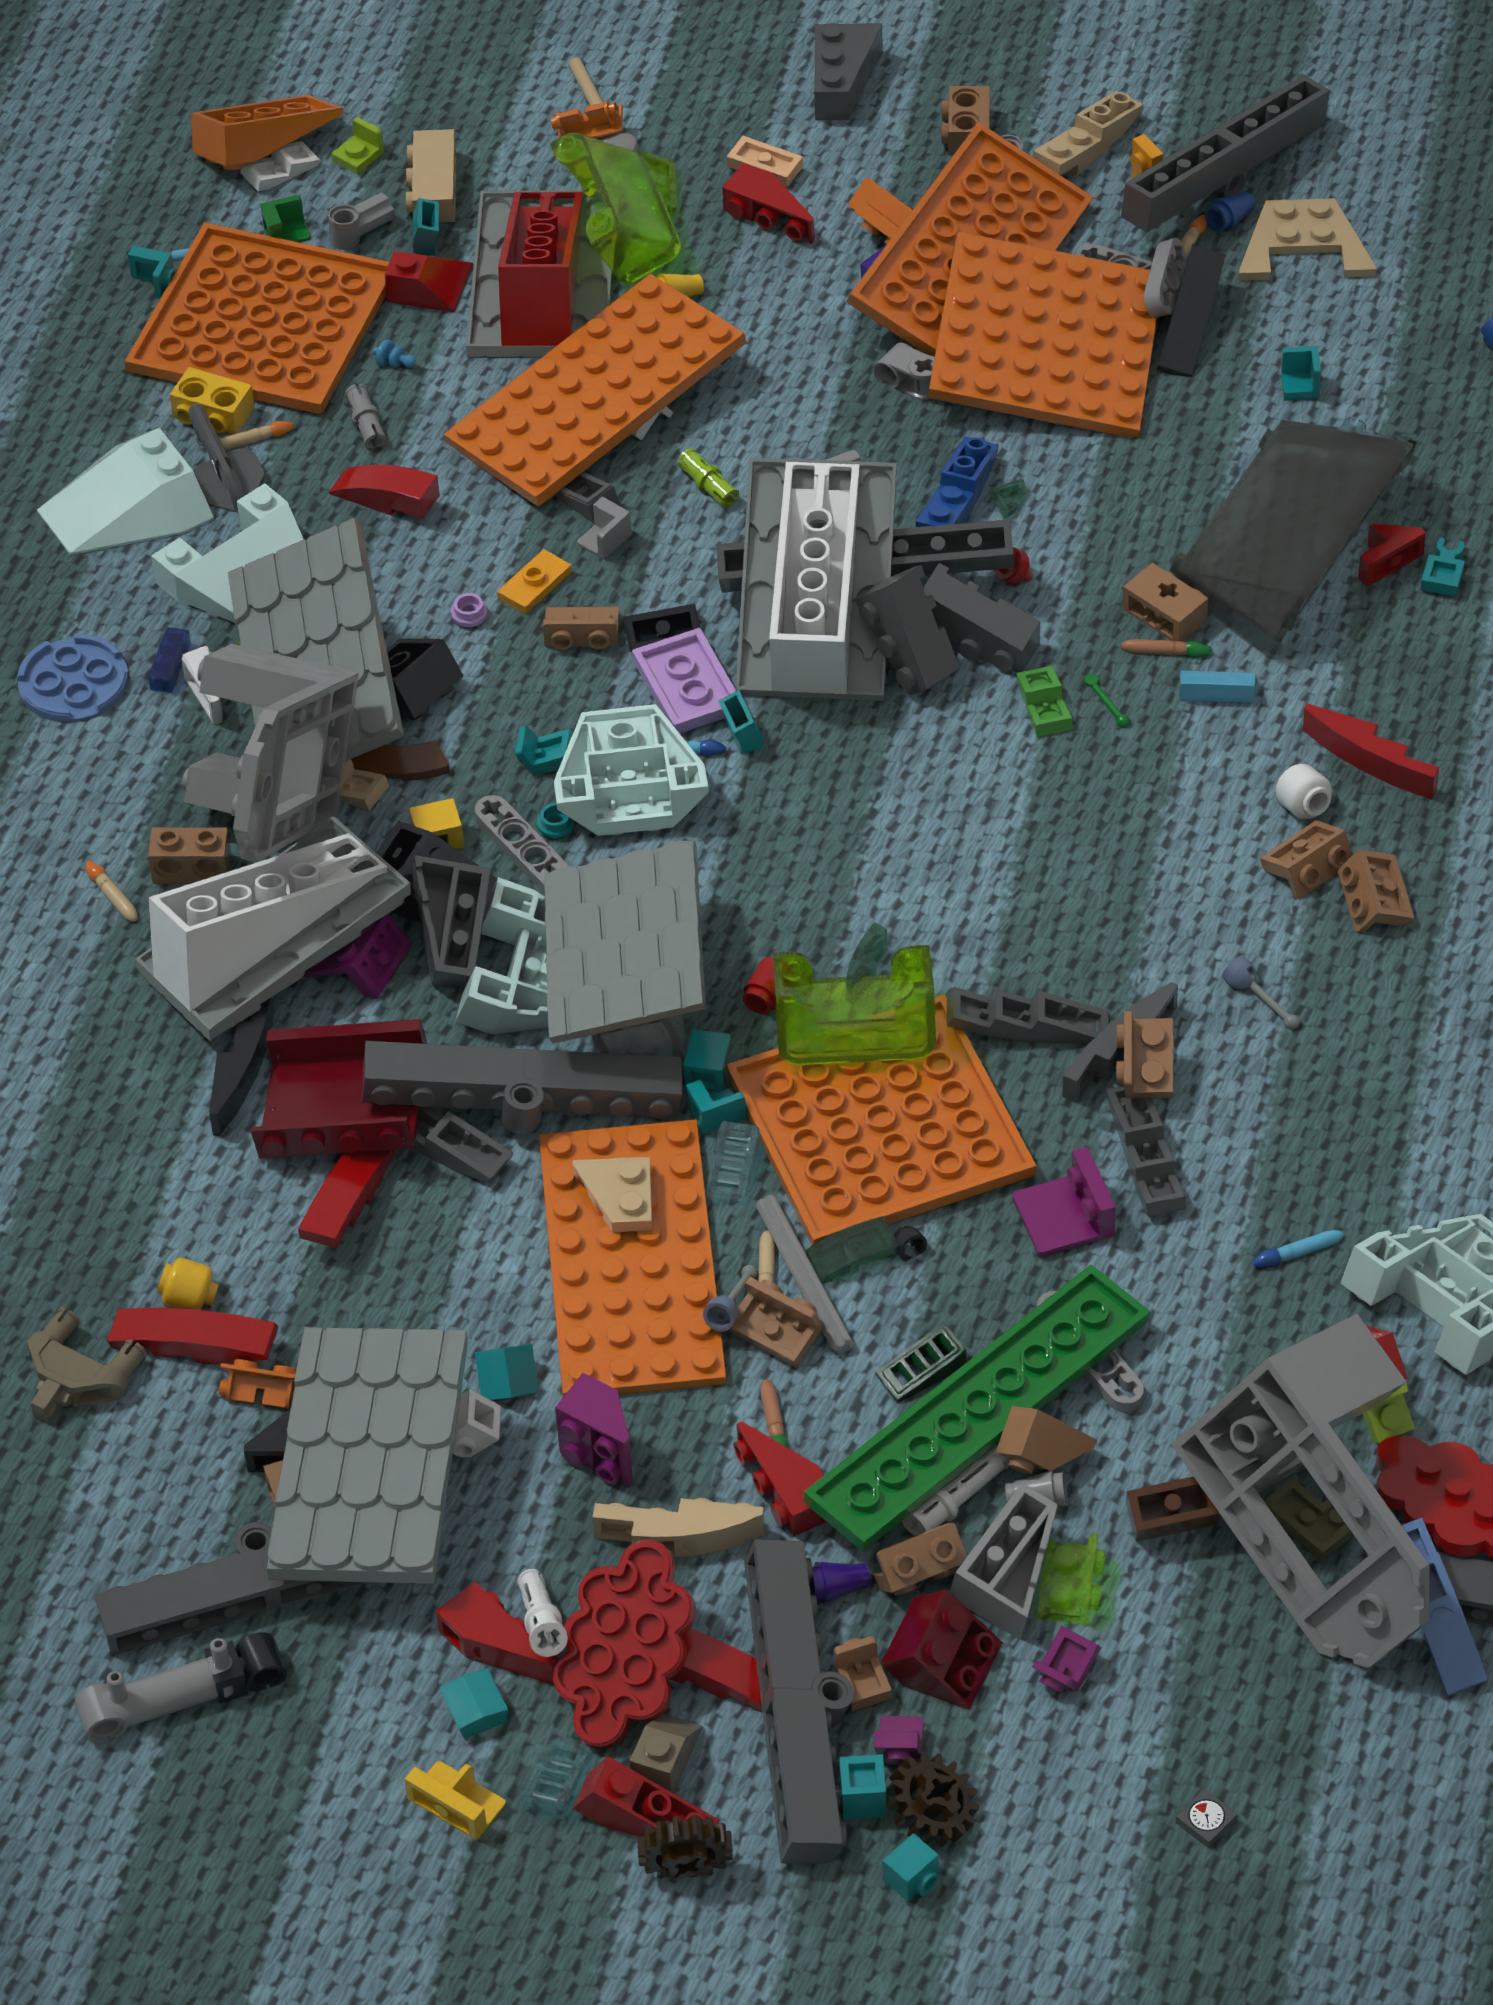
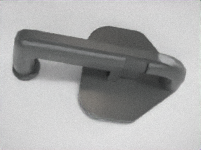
M193 403L190 406L189 415L197 436L196 442L205 447L211 459L198 465L193 469V472L208 505L238 513L237 501L262 485L265 478L263 468L255 453L249 449L239 448L226 453L204 407L201 404Z

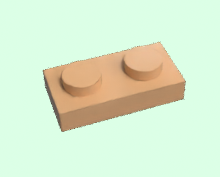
M742 136L727 155V167L737 170L744 162L774 174L786 188L803 168V156L746 136Z

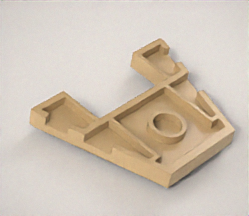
M1335 198L1266 200L1240 266L1239 281L1271 280L1269 254L1340 252L1344 278L1375 277L1376 266Z

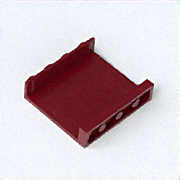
M421 1019L268 1030L266 1043L272 1059V1069L262 1126L251 1127V1135L259 1159L413 1149L415 1147L420 1107L416 1105L362 1103L365 1041L428 1044Z

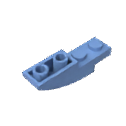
M1423 1518L1401 1525L1430 1565L1429 1622L1420 1628V1631L1447 1696L1488 1682L1457 1596L1441 1557L1436 1552Z

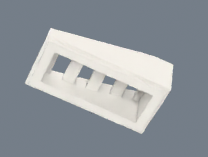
M203 646L182 654L184 679L212 723L217 725L222 723L223 719L220 697L199 693L201 681L197 677L198 667L204 656L211 653L208 646Z

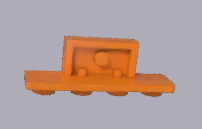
M869 177L865 178L848 203L855 210V213L865 219L862 223L864 228L877 237L881 232L888 236L885 241L886 244H888L912 211L910 207Z

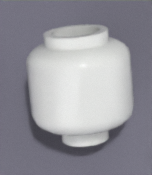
M1300 763L1291 766L1280 776L1276 785L1275 795L1278 802L1297 818L1308 820L1321 815L1328 808L1332 797V787L1329 780L1310 765Z

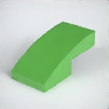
M1048 666L1016 673L1019 690L1036 737L1072 731V717L1062 698V685L1053 667Z

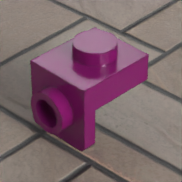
M1061 1625L1043 1661L1036 1660L1032 1668L1043 1674L1039 1682L1062 1694L1064 1688L1068 1687L1077 1692L1102 1647Z
M882 1716L880 1718V1730L874 1731V1749L876 1754H883L884 1762L893 1765H901L909 1756L915 1759L923 1752V1719L919 1716Z

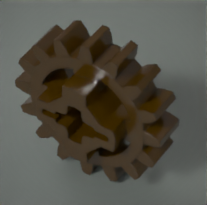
M921 1752L915 1759L911 1756L907 1757L890 1775L889 1779L892 1783L886 1788V1794L894 1797V1799L887 1805V1808L891 1811H898L900 1816L895 1820L897 1826L904 1823L909 1826L908 1837L913 1833H919L922 1835V1841L927 1845L935 1838L938 1845L944 1847L949 1840H952L954 1843L957 1842L976 1822L973 1815L979 1810V1805L970 1800L978 1793L977 1789L966 1787L965 1783L970 1776L968 1773L959 1776L955 1772L957 1769L955 1761L946 1766L943 1764L941 1754L937 1753L930 1761L927 1754Z
M691 1816L687 1820L682 1821L679 1817H673L672 1821L656 1822L657 1829L645 1828L644 1836H639L637 1839L639 1866H645V1873L647 1874L657 1872L659 1879L667 1877L672 1880H681L687 1876L690 1878L698 1877V1875L711 1876L714 1874L713 1868L724 1869L726 1868V1861L733 1859L731 1831H726L724 1823L714 1825L713 1818L703 1820L699 1817Z

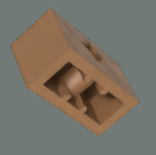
M1151 563L1123 586V610L1171 641L1183 642L1207 622L1208 598L1199 590L1193 589L1177 579L1171 572L1163 570L1154 563Z

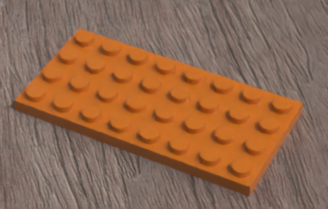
M978 122L852 290L846 302L925 354L935 357L957 232L1057 251L1094 197Z
M650 273L443 434L445 442L539 507L747 343L745 334Z
M697 1119L539 1134L563 1397L582 1373L618 1390L619 1395L726 1384L721 1331H716L709 1327L703 1317L705 1307L711 1299L717 1297ZM650 1157L652 1230L612 1232L603 1219L602 1211L596 1208L588 1197V1190L580 1179L577 1180L574 1176L573 1160Z

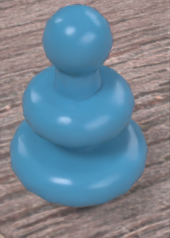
M390 339L384 340L378 348L374 347L373 354H376V363L379 367L386 366L388 362L393 368H398L401 364L411 368L416 364V359L413 355L406 356L404 349L400 346L395 347L394 342Z

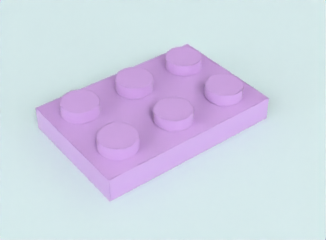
M701 628L632 650V660L659 709L679 733L725 718L719 700L736 692Z

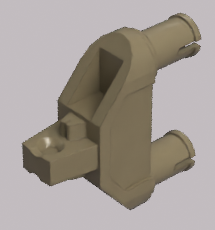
M59 1308L44 1330L33 1333L26 1341L39 1382L35 1388L37 1394L31 1401L33 1416L48 1423L62 1406L68 1407L72 1405L79 1407L119 1400L128 1390L129 1377L147 1357L144 1347L136 1342L131 1349L134 1341L126 1340L109 1364L103 1365L63 1345L72 1332L80 1325V1319L71 1310L67 1312L66 1308Z

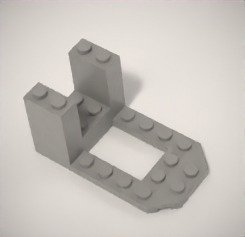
M230 644L205 655L201 660L197 673L198 680L201 681L199 693L263 707V711L258 716L256 727L241 758L216 752L190 765L182 779V789L185 790V803L231 813L232 816H235L233 831L242 859L258 862L309 834L330 817H336L359 673L236 644Z
M1355 1314L1267 1358L1171 1445L1317 1652L1333 1658L1337 1655L1353 1659V1664L1370 1668L1429 1622L1430 1565L1333 1431L1334 1428L1382 1404L1406 1383V1380L1358 1314ZM1305 1468L1368 1554L1367 1558L1328 1590L1258 1494Z

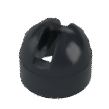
M904 1226L901 1231L896 1230L893 1234L891 1245L895 1253L903 1261L914 1258L903 1252L907 1243L911 1247H915L916 1256L924 1253L926 1250L927 1239L914 1227Z

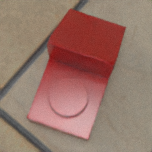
M1378 523L1370 524L1368 533V547L1370 549L1360 556L1358 579L1369 587L1423 556L1426 532L1422 528Z

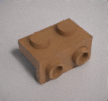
M749 1277L745 1283L748 1294L739 1305L738 1318L728 1331L797 1368L823 1329L816 1307L803 1298L797 1297L796 1300H793L784 1295L782 1289L769 1280L764 1279L762 1282H759Z
M947 1523L878 1551L877 1558L882 1571L873 1575L880 1590L892 1592L895 1596L917 1589V1582L932 1577V1580H938L956 1572L955 1567L961 1565L967 1558L956 1525L954 1523Z

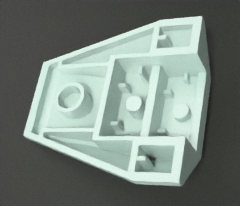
M160 428L115 446L37 509L38 514L69 555L180 535L214 520V516L193 470Z
M656 704L582 712L554 779L557 810L598 836H616L628 832L658 831L664 828H673L709 793L704 763Z

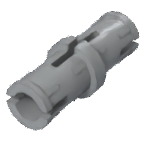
M356 384L351 385L346 389L345 397L353 412L352 422L356 428H359L365 447L367 449L373 448L371 439L374 440L377 447L385 445L387 437L379 422L380 413L378 408L372 405L367 387L359 384L358 387L361 392L359 394Z

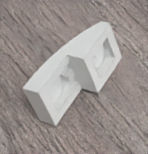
M303 141L293 142L273 152L271 157L243 164L240 173L259 192L271 189L318 166L320 159Z

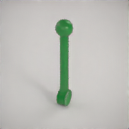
M1094 674L1086 675L1084 677V684L1091 687L1116 718L1117 726L1127 728L1131 723L1129 716L1122 714L1098 685V676Z

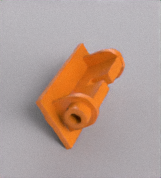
M606 100L603 103L585 107L584 114H581L579 109L557 112L556 116L551 117V125L553 130H558V146L563 147L623 132L622 104L617 105L616 102L611 103L609 100Z
M235 1359L233 1365L221 1363L220 1367L229 1376L228 1380H221L219 1395L226 1396L227 1401L255 1404L258 1390H264L263 1406L291 1410L295 1389V1368L275 1365L273 1371L258 1369L257 1363L242 1359Z

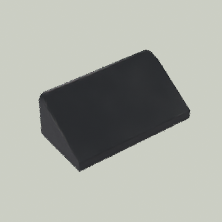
M695 604L624 616L622 619L630 652L633 649L700 628Z

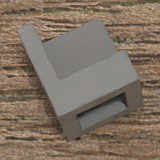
M602 496L593 504L594 526L580 537L577 542L579 546L604 560L629 538L632 532L630 512Z

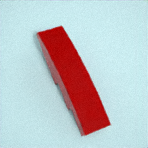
M1306 704L1304 708L1303 731L1328 751L1357 769L1392 786L1431 800L1433 799L1438 785V766L1408 758V745L1377 736L1378 724Z
M396 1150L344 1153L329 1173L298 1228L299 1238L337 1248L347 1227H354L365 1203L370 1204Z
M128 1308L118 1309L107 1342L112 1348L121 1349L126 1340H133L134 1344L131 1346V1349L137 1342L144 1349L149 1348L155 1356L177 1357L191 1355L196 1363L202 1364L234 1363L235 1359L262 1361L268 1360L279 1327L275 1322L235 1314L195 1309Z
M691 1628L681 1636L687 1650L686 1662L676 1675L669 1678L670 1680L681 1684L688 1680L712 1695L723 1699L730 1695L754 1710L762 1712L756 1658Z

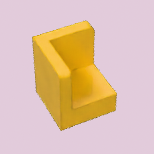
M453 798L409 808L411 825L430 831L437 836L445 834L447 843L453 848H464L462 824Z

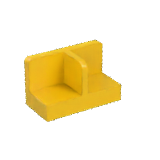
M437 1761L427 1773L414 1766L404 1778L407 1799L476 1841L506 1806L505 1799L475 1782L474 1768L469 1764H465L457 1771L442 1761Z

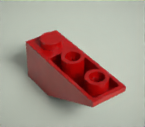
M743 162L722 187L723 210L727 211L732 217H742L750 221L755 219L761 228L769 230L785 214L790 221L784 230L790 239L800 241L806 236L810 244L815 242L814 218L774 174Z
M737 1423V1441L733 1443L734 1451L743 1466L757 1460L762 1467L761 1470L752 1473L753 1483L761 1496L774 1491V1503L770 1507L778 1526L786 1525L794 1537L826 1523L827 1521L803 1502L804 1491L824 1476L820 1467L746 1423Z
M473 1582L436 1610L439 1632L465 1658L554 1685V1667L559 1660L557 1655L544 1657L536 1654L530 1646L529 1634L525 1629L524 1621L519 1617L513 1619L505 1611L503 1603L494 1592H486L476 1582Z
M609 1756L588 1773L573 1807L575 1811L602 1826L638 1837L644 1836L645 1828L657 1829L656 1822L672 1821L673 1817H679L681 1821L687 1820L691 1816H696L703 1820L713 1818L714 1825L719 1822V1819Z

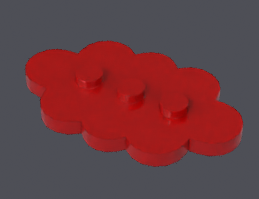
M1406 1435L1392 1436L1383 1440L1378 1446L1376 1456L1377 1468L1381 1471L1377 1479L1376 1491L1386 1505L1392 1510L1403 1512L1405 1524L1423 1518L1429 1535H1433L1435 1544L1442 1551L1450 1555L1470 1557L1484 1551L1493 1558V1465L1480 1463L1478 1454L1472 1448L1461 1443L1441 1442L1428 1446L1425 1442Z
M642 1539L632 1543L625 1549L617 1568L601 1566L592 1569L586 1574L578 1589V1600L581 1609L574 1612L564 1625L568 1636L566 1645L568 1651L559 1658L554 1667L553 1682L555 1689L561 1697L576 1705L573 1716L576 1734L583 1742L594 1748L607 1749L616 1746L625 1738L632 1720L649 1722L660 1717L667 1710L671 1702L672 1689L668 1679L676 1675L686 1662L687 1650L681 1636L691 1628L695 1620L696 1605L690 1593L684 1587L673 1582L676 1563L672 1553L667 1547L655 1540Z

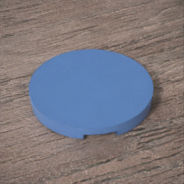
M74 634V638L63 639L53 643L45 641L38 645L24 658L17 674L19 694L24 704L37 715L60 722L82 721L106 712L123 696L129 679L127 665L121 651L105 639L86 634Z

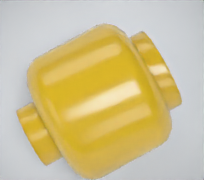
M177 1258L173 1264L166 1263L156 1293L162 1295V1303L166 1307L202 1310L204 1305L212 1307L219 1284L212 1282L213 1270L211 1267L186 1258Z

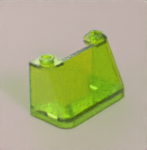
M579 133L566 134L550 143L557 160L570 170L580 183L584 193L588 197L594 195V192L600 193L605 207L590 216L585 227L586 234L593 249L623 285L637 281L676 258L681 248L679 237L651 170L640 153Z
M929 945L907 946L896 951L891 960V975L813 979V967L807 956L797 952L773 953L778 1050L784 1061L794 1065L908 1060L924 1058L935 1048V997Z

